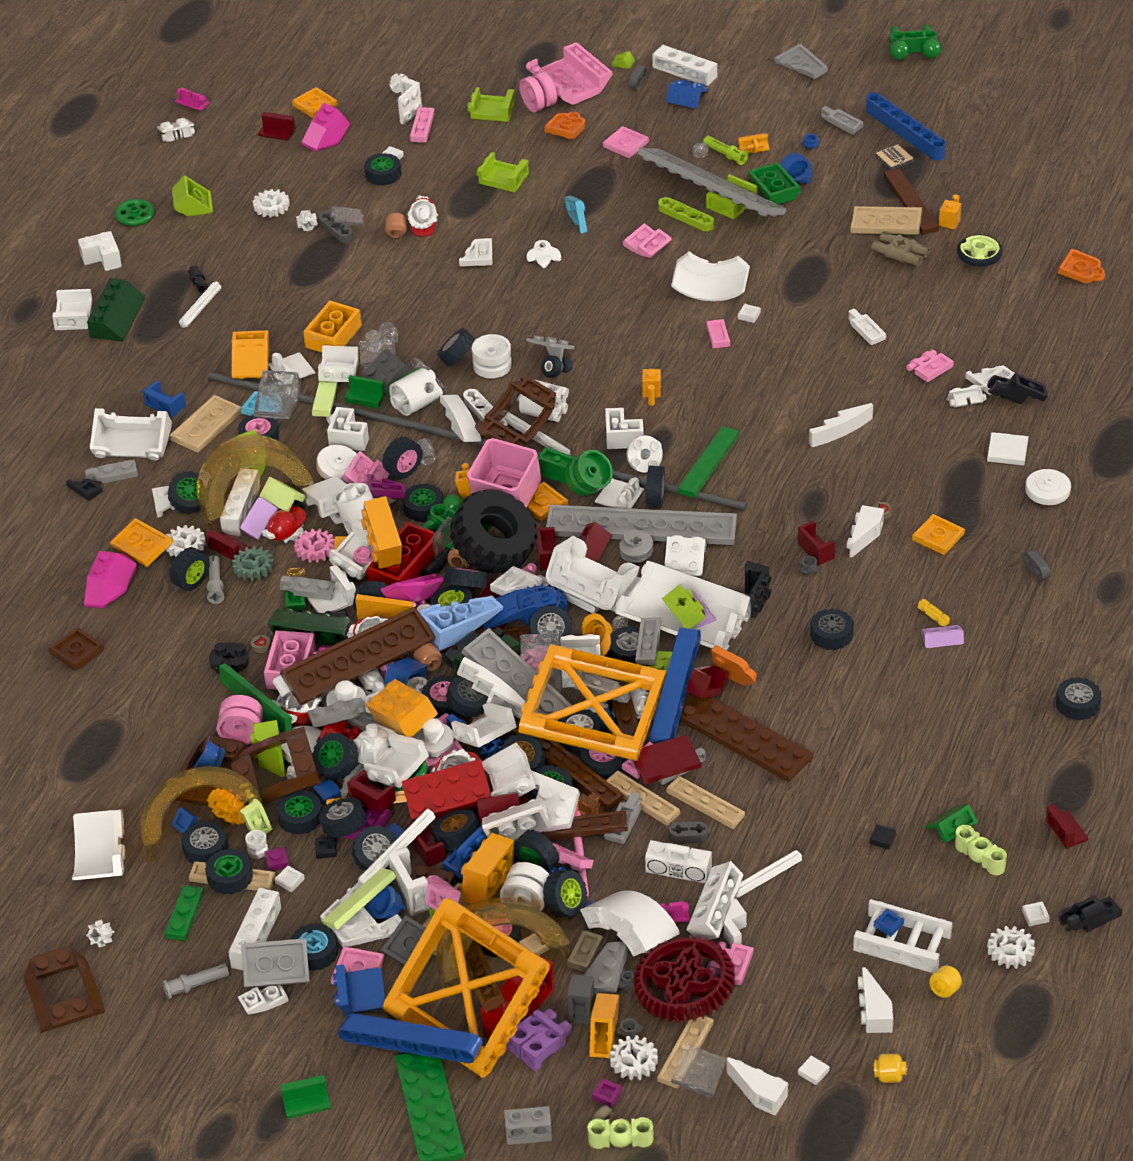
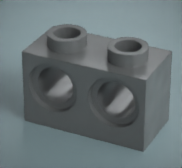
M572 974L568 991L569 1022L591 1025V1014L595 1003L594 977Z

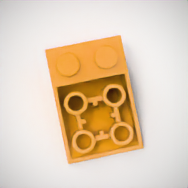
M268 330L233 332L232 378L268 377L270 353Z

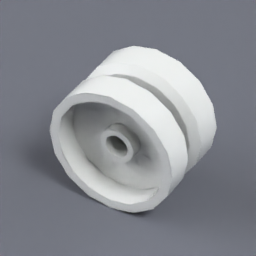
M488 334L479 337L473 342V369L476 374L484 378H498L506 375L511 370V344L505 337L497 334Z
M519 862L512 865L500 890L502 902L510 910L518 914L536 915L540 913L545 906L543 889L546 878L550 876L549 873L543 868L528 862Z

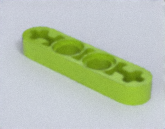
M668 197L659 199L658 209L660 212L702 231L714 229V218Z

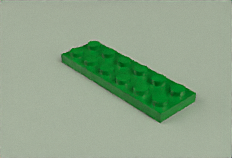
M412 1053L395 1055L396 1067L418 1160L454 1161L465 1158L441 1058Z

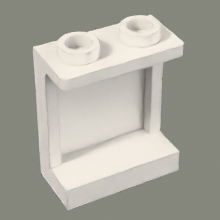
M91 289L57 290L56 312H53L52 316L55 330L88 329L87 321L93 307Z
M323 345L322 362L318 366L319 381L349 382V375L356 376L358 347Z
M335 476L302 489L303 494L306 495L305 502L308 506L317 505L319 515L322 518L337 513L338 509L333 498L346 483Z
M356 520L352 525V532L336 550L332 549L330 551L329 561L333 565L337 564L349 576L361 580L367 573V567L371 562L366 565L357 564L353 559V553L361 546L369 548L370 551H373V549L367 543V530H363L361 522Z
M567 635L560 637L562 647L600 655L599 635ZM562 670V688L575 687L571 678ZM574 670L578 676L581 675V671Z
M488 702L483 705L485 717L469 725L458 721L451 722L452 734L456 740L479 748L517 727L512 709Z
M392 733L388 737L391 748L376 765L366 763L364 768L371 781L400 788L402 786L401 781L407 780L429 755L422 740Z
M517 743L482 761L483 768L489 774L493 787L491 796L517 792L518 797L536 788L527 755Z
M408 848L388 854L390 870L394 871L397 876L392 881V884L397 893L401 895L402 902L410 916L429 910L430 906L425 904L428 882L424 876L415 880L411 879V862Z

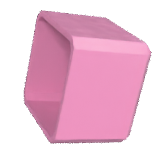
M494 438L486 440L467 474L470 494L472 495V493L477 491L482 492L483 490H499L507 495L514 496L515 499L520 500L527 507L541 482L537 452L534 449Z

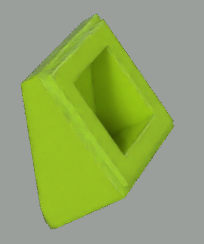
M630 51L616 55L612 66L630 69L635 59Z

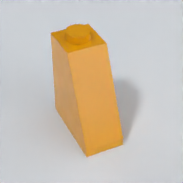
M597 993L591 1014L590 1057L610 1058V1051H613L612 1046L617 1027L619 995Z

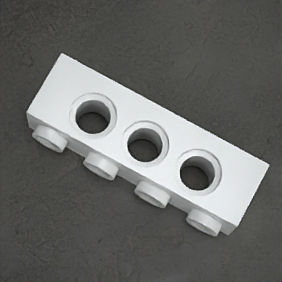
M662 45L653 53V68L696 83L705 84V86H708L717 78V63L665 45Z
M240 468L220 516L222 532L228 535L241 536L242 530L240 526L251 510L260 489L258 470Z
M731 861L714 866L710 871L687 927L688 932L694 938L697 936L701 940L706 937L708 940L719 938L731 902L734 900L743 878V873Z
M263 888L258 889L229 949L231 968L243 970L241 944L266 942L281 910L279 892Z

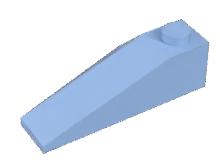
M493 596L470 599L468 603L458 604L457 601L451 602L449 606L441 607L440 604H436L420 610L419 613L436 637L435 641L431 643L440 651L459 642L468 633L474 631L502 611L503 606Z

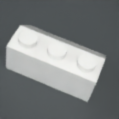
M542 798L533 799L528 803L512 806L505 811L492 813L482 818V827L487 838L491 833H495L516 841L527 830L533 829L543 832L552 829Z

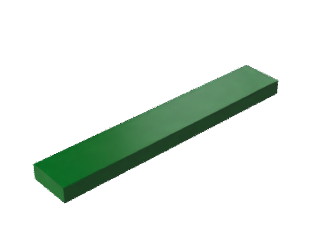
M724 426L721 427L678 487L679 494L693 498L697 496L739 437L738 430Z
M227 664L219 665L220 682L236 695L249 696L257 700L262 705L263 717L267 721L277 720L278 730L282 733L292 730V719L288 713Z

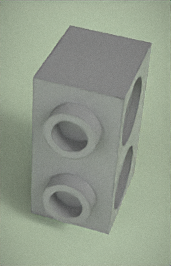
M549 1106L504 1110L507 1145L552 1141Z

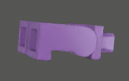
M549 1008L543 1013L537 1009L533 1012L532 1016H529L517 1025V1031L509 1039L506 1048L536 1071L541 1067L542 1061L566 1045V1037L571 1033V1024L563 1020L557 1025L555 1023L557 1015L552 1009Z

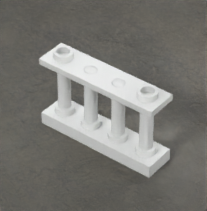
M870 899L868 916L872 918L865 933L856 931L853 950L934 973L939 967V954L935 952L942 937L951 938L952 922ZM886 909L904 919L902 926L912 928L907 944L894 941L898 930L891 937L887 935L886 938L874 935L876 930L874 921ZM921 931L933 934L927 950L915 947Z

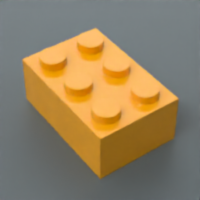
M329 300L303 331L305 348L322 352L323 345L345 346L362 326L360 309Z
M386 496L364 501V509H361L363 518L361 519L363 530H367L368 535H366L368 546H372L373 549L371 551L373 562H377L379 569L401 564L402 544Z
M396 679L389 682L383 690L373 696L366 704L376 722L395 730L399 735L410 738L423 728L426 721L433 719L438 714L427 696Z
M491 833L487 839L482 841L480 848L473 852L469 862L465 863L462 867L461 875H463V882L460 887L462 901L485 909L504 884L506 876L513 865L514 840Z

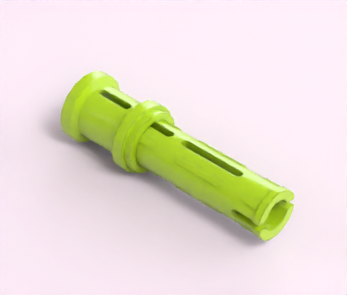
M711 136L704 138L703 143L705 146L724 154L727 159L735 160L739 165H743L747 161L748 153L746 151L738 150L734 145H726Z

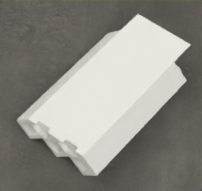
M647 561L641 570L642 577L636 576L625 593L617 600L616 605L609 609L616 614L641 622V618L661 617V630L677 635L679 628H684V626L661 598L680 584L684 590L688 588L690 591H695L717 619L699 628L696 626L692 628L700 629V644L710 648L717 645L727 650L729 648V640L731 638L735 639L741 631L742 627L740 626L743 620L748 621L751 616V596L655 562Z

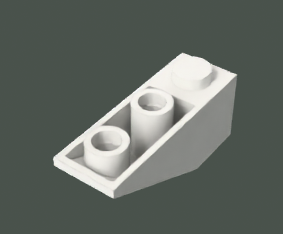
M862 505L860 513H856V525H852L851 529L852 538H848L847 549H850L849 557L855 556L880 535L884 523V509Z
M862 967V976H858V989H862L863 992L859 994L860 1007H864V1011H861V1024H865L866 1033H892V1001L866 967Z
M727 1058V1074L753 1105L776 1115L788 1097V1083L779 1077H773L760 1069L748 1066L740 1060Z

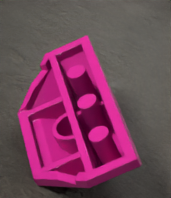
M323 103L313 118L301 145L315 152L338 145L349 128L350 123L338 109Z
M99 551L87 576L84 606L103 609L108 603L123 595L127 591L137 563L124 553Z
M430 574L396 582L381 588V592L389 599L414 602V607H418L419 605L426 604V600L433 597L444 579L442 576Z

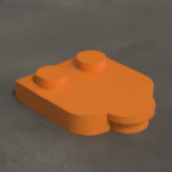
M570 112L568 114L558 113L545 125L544 132L567 139H575L585 129L586 121L577 112Z
M1072 248L1058 269V274L1082 283L1099 282L1105 278L1104 269L1100 267L1101 261L1098 258Z
M717 645L712 648L713 663L715 666L728 672L727 678L743 686L747 684L753 685L756 682L757 674L744 659Z

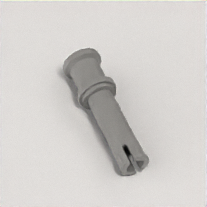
M210 556L209 581L207 582V590L209 592L207 599L212 604H218L224 600V593L222 592L224 584L220 580V558L214 556L213 561L212 556Z
M223 963L186 976V974H182L179 978L168 982L164 980L162 985L167 999H171L173 995L182 992L186 994L192 988L228 977L229 972L226 964Z

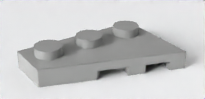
M801 43L774 58L775 63L814 79L828 72V67Z
M623 941L608 942L584 975L594 977V994L616 993L629 952V948Z

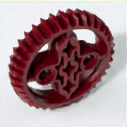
M690 935L686 939L683 936L677 940L673 937L672 941L668 942L665 940L663 945L658 944L656 949L651 948L650 953H645L644 959H640V965L636 966L633 982L637 1000L643 1009H646L648 1014L652 1013L654 1018L659 1017L661 1021L667 1018L669 1023L675 1020L679 1024L681 1020H684L687 1024L690 1019L696 1022L698 1017L704 1019L706 1014L712 1016V1010L719 1011V1005H725V1000H728L730 993H733L735 971L726 950L722 949L720 945H716L714 940L709 942L707 937L701 940L699 936L693 939ZM679 956L677 962L667 961L671 958ZM703 956L715 961L720 966L721 978L716 977L710 969L703 967ZM648 980L652 981L658 989L665 991L664 998L666 1002L656 999L649 993L647 988ZM692 996L703 997L690 1003Z

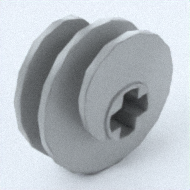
M630 530L624 534V539L619 544V552L623 560L638 563L647 560L652 555L653 539L648 533L641 530Z

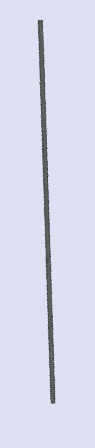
M210 372L208 378L314 404L315 397ZM336 402L333 403L332 409L334 410L336 407L354 409L355 415L461 440L454 431ZM481 438V441L469 443L483 446L487 439ZM613 470L612 478L629 482L631 478L635 477L639 479L640 485L646 486L647 478ZM665 483L664 491L679 494V486ZM700 491L695 497L742 510L747 508V503Z

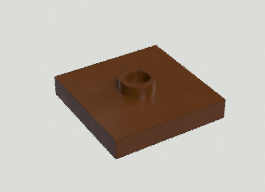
M77 627L51 646L49 653L76 671L104 650V645Z

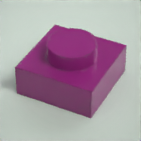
M285 847L264 851L269 871L280 870L289 866Z
M602 1078L592 1093V1100L612 1108L622 1093V1086Z

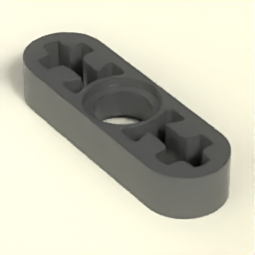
M323 211L318 215L319 224L342 243H349L353 240V230L332 212Z

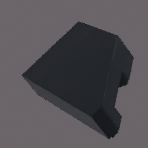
M82 479L80 482L66 481L67 487L88 501L103 492V488L91 479Z

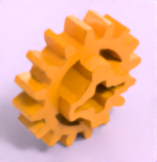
M219 788L213 789L207 799V802H209L208 807L213 808L212 812L218 818H223L224 822H230L232 825L235 823L237 825L244 824L245 821L240 811L246 807L244 805L245 801L239 795H234L232 791H227L225 788L222 790Z

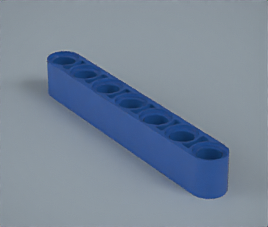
M875 92L867 94V113L931 159L938 161L945 158L946 142L944 139L882 95Z
M680 627L678 630L651 730L650 742L653 744L675 738L687 694L686 689L700 645V629Z
M355 1013L347 1015L338 1032L340 1038L349 1043L464 1063H473L483 1044L482 1039L472 1033Z

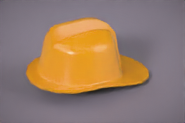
M589 614L582 622V635H599L600 655L605 656L611 645L612 626L600 614Z

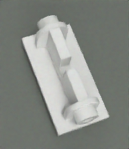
M972 385L963 389L954 388L949 391L947 400H949L950 406H954V408L967 406V399H969L971 405L983 403L986 400V394L983 393L985 385Z

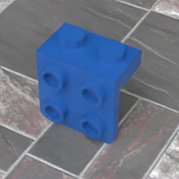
M684 79L675 80V82H669L666 102L698 108L701 92H707L709 88L704 87L705 84L690 83V81Z
M482 826L442 862L444 870L454 872L455 876L463 879V875H461L463 865L469 862L473 852L480 848L484 839H487Z
M344 964L335 965L336 973L333 974V983L335 987H338V993L335 994V1003L337 1007L340 1006L343 1015L383 1009V1003L386 998L381 968L376 967L347 972Z

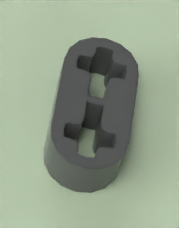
M638 65L630 76L629 88H640L647 76L648 69L646 66Z
M1032 549L1023 553L1025 565L1038 580L1050 577L1051 571L1048 564L1036 550Z
M699 821L676 822L669 828V837L675 843L704 842L709 835L708 825Z

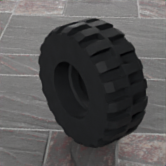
M499 490L477 491L467 496L459 505L450 523V537L453 540L452 543L455 550L459 552V556L465 559L472 567L475 566L480 571H488L492 574L505 573L513 566L519 568L521 564H524L536 545L538 532L535 529L537 527L535 519L532 518V513L529 509H526L524 503L515 499L514 496L507 495ZM481 524L494 526L503 533L506 539L491 536L484 530Z

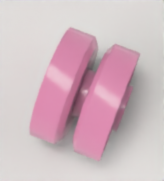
M541 71L534 74L533 77L528 76L520 80L521 97L531 112L535 113L544 107L548 108L556 104V88L546 72Z
M233 695L221 702L216 728L218 735L222 738L243 741L246 745L251 744L250 733L254 732L253 724L261 723L264 711L262 705L257 700L244 695Z

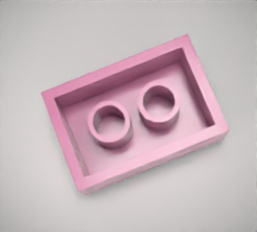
M276 630L264 671L266 689L277 690L273 679L280 676L281 670L313 655V652L316 651L314 633Z

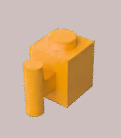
M953 195L952 201L945 200L939 213V226L951 229L957 227L961 218L959 195Z
M643 369V397H648V405L650 406L655 405V397H661V369Z
M468 463L462 464V471H457L455 475V483L459 496L462 499L471 495L467 477L470 470Z

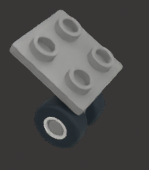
M537 335L526 339L527 342L546 346L549 356L544 358L541 366L545 376L556 377L561 371L568 373L572 370L571 360L563 357L564 348H575V346L569 345V341L558 339L557 342L556 338L546 337L544 340V337Z

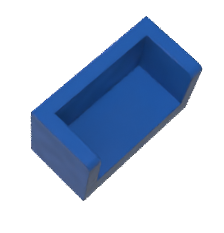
M158 380L143 391L145 405L157 411H167L170 418L186 407L183 393L180 392L174 398L163 393L160 381Z
M409 657L389 664L384 683L388 684L396 679L407 685L408 679L414 677L425 678L428 665Z

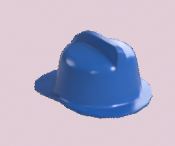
M793 153L782 160L781 166L798 185L806 182L811 183L810 179L813 175L812 164L803 155Z
M210 736L204 752L188 778L189 780L195 771L211 773L216 771L222 763L225 750L210 742Z
M386 886L363 906L372 918L389 919L398 915L400 910H405L406 908L402 904L401 895L391 886Z

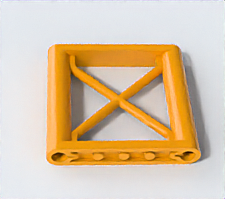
M550 644L544 661L539 663V674L534 675L533 689L529 688L527 694L528 701L523 703L518 732L637 761L661 696L667 671ZM553 668L564 670L587 699L548 715L536 713ZM574 670L630 684L594 697ZM639 688L649 690L650 693L634 736L623 734L600 705L602 702ZM593 707L612 734L555 720Z
M446 898L438 906L385 999L383 1010L402 1022L449 1029L417 1006L462 993L469 1033L479 1036L471 990L512 977H522V983L486 1046H481L473 1063L460 1062L478 1076L484 1078L492 1071L499 1057L504 1054L509 1039L516 1033L517 1025L521 1018L527 1014L529 1004L538 995L539 987L549 971L550 964L451 898ZM448 928L452 934L461 984L418 997H411L409 993L445 930ZM460 931L515 968L469 981Z

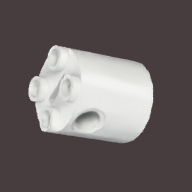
M420 368L391 384L389 390L390 401L393 407L398 409L403 415L408 416L438 400L440 395H443V392L435 380V373L431 369Z
M536 380L556 393L554 410L547 420L559 422L562 414H566L568 410L566 398L569 389ZM519 394L517 401H519L520 412L538 417L543 407Z
M346 484L333 498L348 534L352 532L353 523L356 520L361 522V519H363L361 509H364V501L373 499L367 484Z

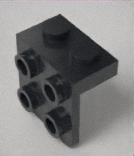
M747 561L745 564V593L751 594V617L755 618L758 613L762 612L765 600L770 598L771 589H769V584L771 582V575H769L768 566Z

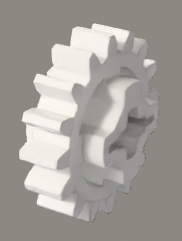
M273 189L270 191L264 190V193L259 192V196L254 197V211L258 215L263 214V217L267 215L270 218L272 216L278 217L279 213L284 214V211H288L290 206L288 195H285V192L280 193V190L276 192Z
M184 525V528L177 526L176 531L171 529V534H166L173 540V543L166 549L170 556L175 555L176 557L181 551L189 547L203 551L204 545H206L204 532H201L200 528L195 529L193 525L190 528H187V525Z
M1005 926L1004 931L998 928L996 934L991 933V937L988 939V954L992 955L991 960H998L999 966L1003 963L1006 964V968L1013 965L1017 969L1018 964L1026 966V961L1031 962L1032 955L1035 952V941L1031 940V934L1024 935V929L1016 931V926L1012 930Z
M636 1035L631 1040L629 1036H626V1041L619 1039L618 1045L613 1044V1051H610V1065L614 1067L615 1074L621 1072V1078L628 1075L630 1080H633L634 1076L641 1080V1075L644 1074L648 1077L650 1076L649 1070L655 1071V1065L658 1064L657 1048L653 1047V1042L647 1044V1038L639 1040Z

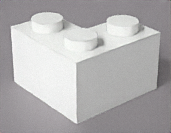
M111 231L78 239L80 255L84 265L101 261L105 271L122 267L120 253Z
M336 407L327 430L329 446L343 445L352 450L365 451L369 440L367 423L355 422L354 409Z
M605 408L607 449L628 448L633 439L643 436V419L624 420V408Z

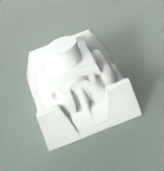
M376 723L366 725V731L360 733L353 740L354 744L357 745V752H359L358 762L364 765L366 763L376 765L391 748L388 737L392 733L396 734V731Z

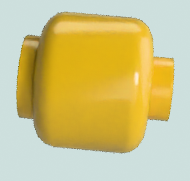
M948 965L940 967L929 979L931 990L942 998H948L953 995L962 984L958 970Z
M881 1054L874 1061V1075L882 1083H899L903 1075H907V1062H902V1057L899 1054Z

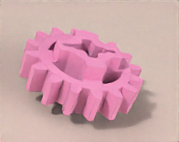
M311 529L309 533L305 530L304 535L299 534L298 539H295V552L297 557L302 558V561L308 559L309 563L312 560L319 563V559L326 561V556L330 557V551L334 549L335 539H333L332 534L328 535L327 530L321 532V529H318V531Z

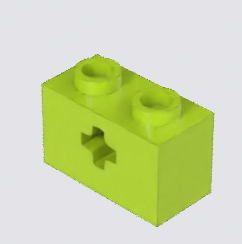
M680 584L661 598L684 628L692 629L706 618L702 612L704 608L698 600L693 601L692 599L695 596L688 588L684 590Z

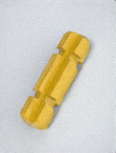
M926 599L918 602V608L923 612L925 611L926 615L942 627L950 623V617L943 614L942 611L930 604Z

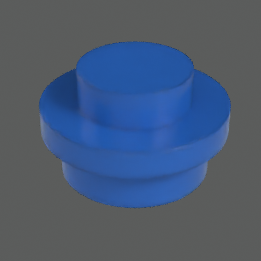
M807 134L804 136L802 143L805 147L812 149L819 145V139L815 134Z

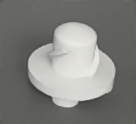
M639 436L633 439L627 449V460L634 470L644 473L648 472L649 465L659 466L662 460L661 443L651 436Z
M344 680L337 683L335 689L328 693L326 703L329 706L337 702L351 701L353 698H362L364 701L366 695L360 687ZM360 713L354 714L352 717H357Z
M435 718L426 721L423 728L413 736L414 739L423 741L428 755L431 757H439L441 753L450 749L454 743L451 728Z

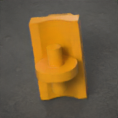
M768 134L738 137L739 150H744L747 153L769 150Z

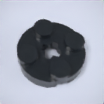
M217 643L209 656L210 667L216 670V673L219 675V665L224 663L237 673L242 668L245 670L249 664V656L245 645L242 643Z

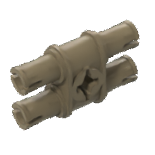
M885 231L881 233L879 241L875 240L871 247L872 251L884 254L888 259L892 258L900 263L907 262L917 267L921 265L922 256L927 258L930 253V247L921 245L914 239L910 240L902 237V235H892Z

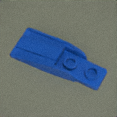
M531 588L514 590L495 598L503 606V610L485 622L484 628L487 630L488 628L497 627L536 613L538 609L544 608V606L557 605L555 588L539 592Z

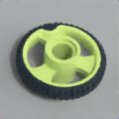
M971 235L959 242L957 254L963 262L972 266H988L999 261L1002 256V246L998 240L990 236ZM964 250L971 251V256L967 255ZM988 251H996L994 255L988 257Z

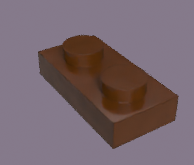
M415 864L410 874L412 880L423 876L427 879L431 875H437L451 884V886L455 880L454 872Z

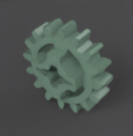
M255 546L252 549L246 547L244 552L240 550L239 555H234V560H232L234 573H237L238 578L243 576V580L248 578L251 581L254 578L261 580V576L267 577V572L272 573V567H274L272 554H269V550L263 551V547L256 549Z

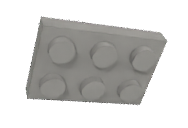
M306 939L241 944L244 988L309 983Z

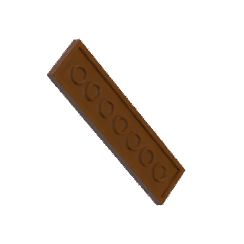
M413 607L281 670L280 675L301 706L334 690L340 681L347 680L351 682L419 649L425 644L435 641L436 637L417 608Z
M687 691L680 722L785 781L790 782L813 759V753L713 697L702 699Z

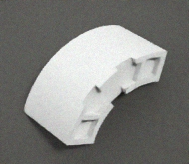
M687 252L677 260L671 286L678 292L698 300L723 301L732 299L744 293L750 266L739 256L726 261H718V264L709 263L708 260L699 258L691 252Z
M123 809L75 814L73 816L75 866L72 880L123 875V860H125V845L121 844V838L125 835Z
M619 891L580 909L589 929L599 927L615 930L618 932L617 936L627 945L633 956L643 953L665 942V940L680 934L679 929L669 914L653 899L639 892Z

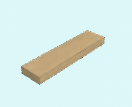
M618 770L606 780L623 794V799L628 801L632 792L639 793L641 810L666 826L680 815L679 808Z
M678 776L667 787L668 794L732 829L745 817V812L681 776Z
M194 861L189 875L190 882L208 884L205 862ZM252 869L253 878L246 889L258 891L259 888L271 890L276 877L275 872Z
M704 1016V1019L698 1017L696 1022L693 1019L688 1021L657 1077L658 1082L678 1089L714 1024L712 1018Z

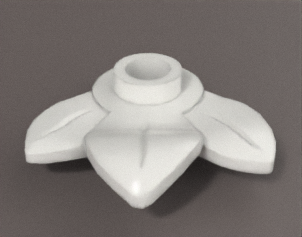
M546 240L537 241L534 244V248L527 253L528 262L537 261L544 269L551 260L561 261L559 250L551 247L550 243Z

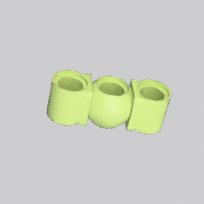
M961 825L956 829L955 848L958 851L963 852L966 856L969 855L974 862L982 863V867L986 868L992 875L1004 873L1007 856L1004 849L993 845L985 837H979V833L975 832L969 825Z
M644 1117L631 1119L632 1124L625 1119H616L610 1124L609 1119H593L587 1127L588 1142L591 1147L596 1149L610 1148V1143L615 1147L622 1148L628 1146L631 1142L632 1147H648L653 1143L654 1139L653 1123L650 1119Z

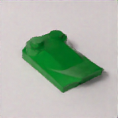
M779 162L748 171V175L765 195V198L778 205L793 201L800 193V186Z

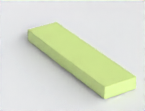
M319 381L312 408V416L330 417L338 382Z
M385 868L379 869L322 920L323 924L338 930L397 877L394 871Z

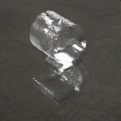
M384 322L380 326L379 332L377 330L367 332L365 334L367 350L371 352L380 350L381 342L387 341V336H390L398 343L397 328L390 322Z

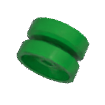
M597 450L584 451L578 457L571 460L565 469V480L569 488L574 493L583 497L596 494L599 490L606 487L613 477V469L609 459Z

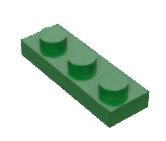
M183 885L164 933L166 939L186 941L204 896V888Z

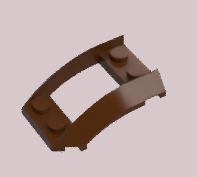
M529 376L522 377L520 381H510L509 387L503 396L484 416V420L475 425V428L482 439L486 436L489 439L494 438L525 447L540 431L554 410L556 393ZM519 394L543 407L538 418L522 436L500 423L515 403Z
M304 726L272 736L244 749L231 764L239 795L246 804H249L245 795L247 790L264 806L280 797L320 784ZM287 743L296 777L260 791L251 757Z
M208 735L193 748L184 761L170 797L171 800L208 806L209 802H207V799L213 789L219 788L222 790L225 788L234 794L237 784L231 764L247 748L246 744L239 740ZM209 736L210 742L225 750L223 760L231 761L221 786L188 780L197 759L204 752Z
M69 946L31 957L25 972L24 981L42 1033L105 1013L97 986L85 957ZM78 967L87 994L46 1007L37 980Z

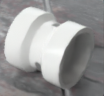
M261 830L250 831L245 838L248 855L254 859L263 858L265 856L264 851H268L266 835Z

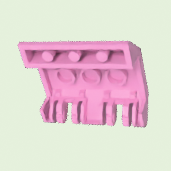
M577 42L563 47L564 58L540 67L538 59H535L526 65V69L533 75L541 71L546 72L555 85L557 95L572 105L600 94L613 75L610 69Z

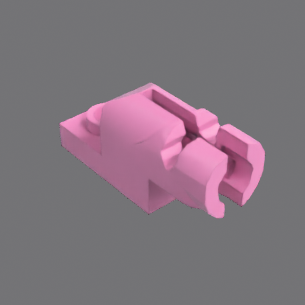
M431 875L426 879L428 889L425 904L437 910L440 903L446 898H451L459 903L461 892L437 875Z

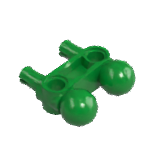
M924 25L922 30L900 31L899 27L893 26L890 29L889 53L893 59L898 61L904 60L909 53L922 52L928 59H934L941 52V44L937 41L938 33L931 30L930 25Z
M456 494L448 495L444 498L442 504L432 506L430 514L427 516V521L421 527L431 531L437 529L451 538L450 523L463 501L461 496ZM481 524L486 532L492 527L491 525ZM453 540L444 545V549L451 550L454 547Z

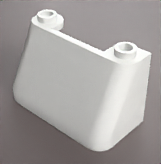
M95 408L90 450L95 454V457H136L159 460V458L164 456L172 425L167 411H158L156 417L154 414H150V417L116 416L113 412H111V415L105 414L104 409Z
M574 536L554 547L546 571L548 583L603 610H609L616 605L617 600L621 598V595L625 593L636 578L640 568L627 562L622 564L618 572L592 561L585 557L587 552L585 542Z

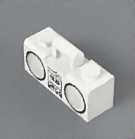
M650 840L645 856L646 872L706 883L712 869V852Z

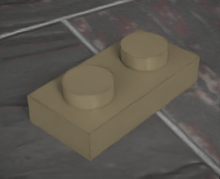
M583 930L567 960V967L586 972L604 942L603 936Z

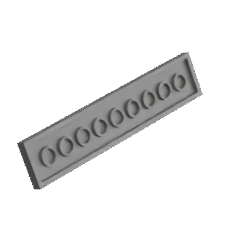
M639 148L637 154L643 156V160L653 161L656 163V166L661 168L666 167L671 173H679L681 178L694 180V184L704 185L707 190L712 192L717 191L722 197H730L732 202L742 203L745 205V208L750 210L755 209L762 216L769 214L777 217V215L785 214L786 208L661 149Z
M550 505L546 527H555V536L579 537L586 524L596 522L612 534L610 539L622 540L627 531L641 530L648 533L653 541L667 542V537L679 535L684 538L701 537L706 540V544L734 545L737 514Z

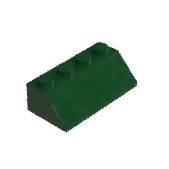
M109 278L87 321L90 338L123 342L145 299V295L127 280Z
M283 608V610L276 609L267 624L274 635L276 630L314 633L315 643L335 645L348 639L346 634L349 631V627L354 623L347 616L332 617L327 613L317 615L306 610L295 612L290 608Z

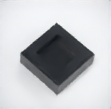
M876 824L870 838V844L890 849L896 836V830Z
M325 837L315 839L316 859L337 857L336 838Z

